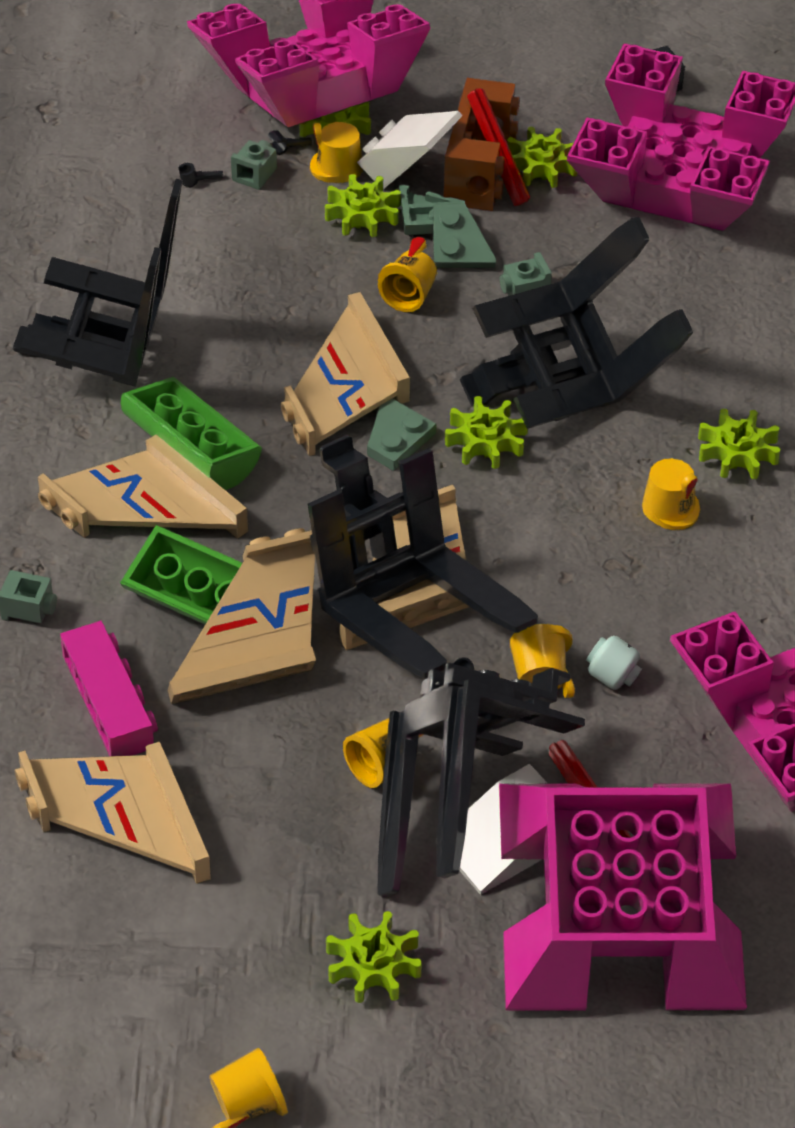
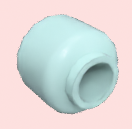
M610 636L607 640L601 637L586 658V661L590 663L588 667L589 673L613 690L619 689L624 683L630 687L642 671V668L637 666L640 660L639 651L618 636Z

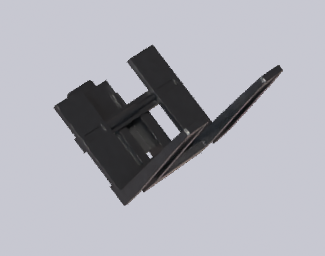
M175 180L159 248L154 247L146 281L135 280L52 257L44 278V284L79 293L71 318L69 320L58 316L50 317L36 313L32 325L28 324V327L20 326L13 345L15 352L56 362L55 365L71 370L74 366L113 377V381L136 387L139 371L145 358L167 282L183 180ZM95 298L135 308L131 322L91 311Z
M640 217L631 218L616 228L561 281L481 303L472 308L485 338L513 330L518 345L510 352L511 355L483 363L471 374L460 378L461 385L472 407H474V398L476 396L482 397V404L484 405L499 394L522 387L528 388L537 385L538 390L513 398L526 428L529 429L551 421H559L593 408L620 402L681 349L693 334V330L682 309L676 310L659 320L617 356L593 304V300L637 258L648 243L649 236ZM561 317L560 320L563 327L535 335L530 328V325ZM572 344L577 358L559 363L553 351L567 348Z
M345 435L320 447L322 466L334 474L337 489L307 504L312 530L310 541L312 551L315 552L320 581L318 591L323 611L395 663L424 679L428 678L430 670L440 672L445 670L447 660L428 641L378 605V602L424 580H430L489 620L514 633H519L539 622L538 615L520 598L446 547L434 457L431 449L427 448L399 461L403 492L387 498L377 490H374L372 476L369 471L368 457L353 447L351 436ZM406 511L410 545L397 549L393 516ZM368 539L370 540L372 556L376 559L369 563L365 541Z
M446 663L445 673L430 670L428 678L422 680L420 695L423 697L409 702L408 705H405V710L402 712L394 710L390 712L385 752L378 851V895L390 896L398 893L400 889L406 853L419 734L443 740L436 875L437 877L448 878L460 872L467 827L475 749L500 756L523 749L522 741L490 733L489 731L502 728L517 721L562 734L585 726L584 718L549 708L551 703L557 701L558 685L570 681L571 675L568 672L550 668L535 674L531 683L520 679L511 681L500 678L498 672L491 670L476 671L452 663Z

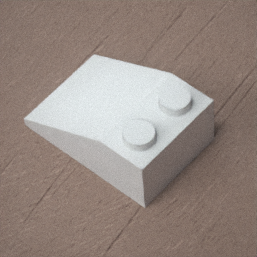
M459 111L405 115L397 123L391 120L379 131L383 136L380 140L375 136L362 148L366 154L357 163L374 181L377 176H382L384 189L427 153L463 115Z
M530 764L498 781L468 809L460 872L480 895L542 860L501 859L499 784H548Z

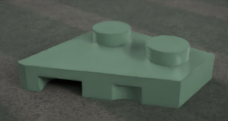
M399 185L405 235L433 234V204H465L463 200L442 197L427 191L425 196L409 192V186Z
M433 204V247L436 268H495L496 258L466 204Z
M392 398L379 407L367 445V456L394 471L399 467V461L410 457L436 434V423Z

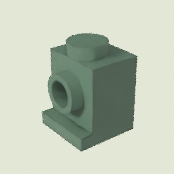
M249 140L238 154L234 153L231 156L232 181L258 190L277 169L276 149L264 140L258 143ZM249 168H252V169H253V174H252V173H249V172H246V171H247Z
M540 252L534 253L533 259L504 265L503 274L499 278L500 286L504 294L514 295L551 284L552 272Z
M13 570L9 571L0 591L1 620L8 621L10 617L42 623L46 614L52 615L55 611L57 595L53 593L51 578Z

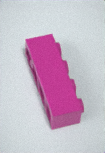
M102 620L60 633L63 658L109 756H133L145 752L146 746L154 743L153 733L158 732L157 723L152 711L146 712L143 707L145 700L139 684L133 685L130 680L132 679V673L127 659H120L118 655L120 650L114 633H107Z

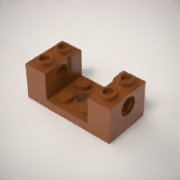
M466 78L458 111L463 116L453 125L445 154L444 197L463 200L467 208L493 211L496 199H502L504 181L499 180L498 175H503L505 157L500 156V143L485 140L467 95L475 89H484L506 142L510 137L517 139L519 121H514V115H518L520 97L515 96L514 83Z

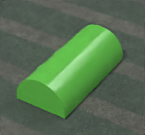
M170 377L122 393L121 409L129 419L151 437L154 435L159 436L224 490L233 488L241 483L257 464L262 447L176 378Z
M156 525L120 584L123 588L205 625L241 567L242 562Z

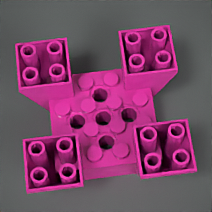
M299 0L307 29L298 31L295 36L275 38L270 42L266 22L242 4H230L225 6L224 10L215 13H201L197 15L196 19L187 21L188 28L234 85L287 127L397 92L430 31L429 22L402 5H390L385 8V11L376 14L371 13L374 0Z
M624 43L605 80V86L622 125L586 117L567 155V161L603 202L724 231L749 209L755 200L770 163L769 160L760 158L788 123L795 106V83L785 79L760 75L755 72L742 71L726 105L724 117L714 113L693 110L684 106L674 105L682 56Z
M735 611L671 635V643L712 704L790 812L794 811L795 648L769 657Z
M731 783L654 784L653 788H586L579 784H499L501 859H544L546 905L503 933L506 1011H586L591 957L663 956L666 1010H746L742 932L713 902L710 859L736 858ZM627 830L631 832L634 837H622L617 833V831ZM587 867L592 869L596 875L586 876L580 873L578 869ZM619 868H630L636 875L626 876L619 871ZM659 868H670L676 875H664ZM629 905L634 907L638 913L630 915L623 912L620 907Z

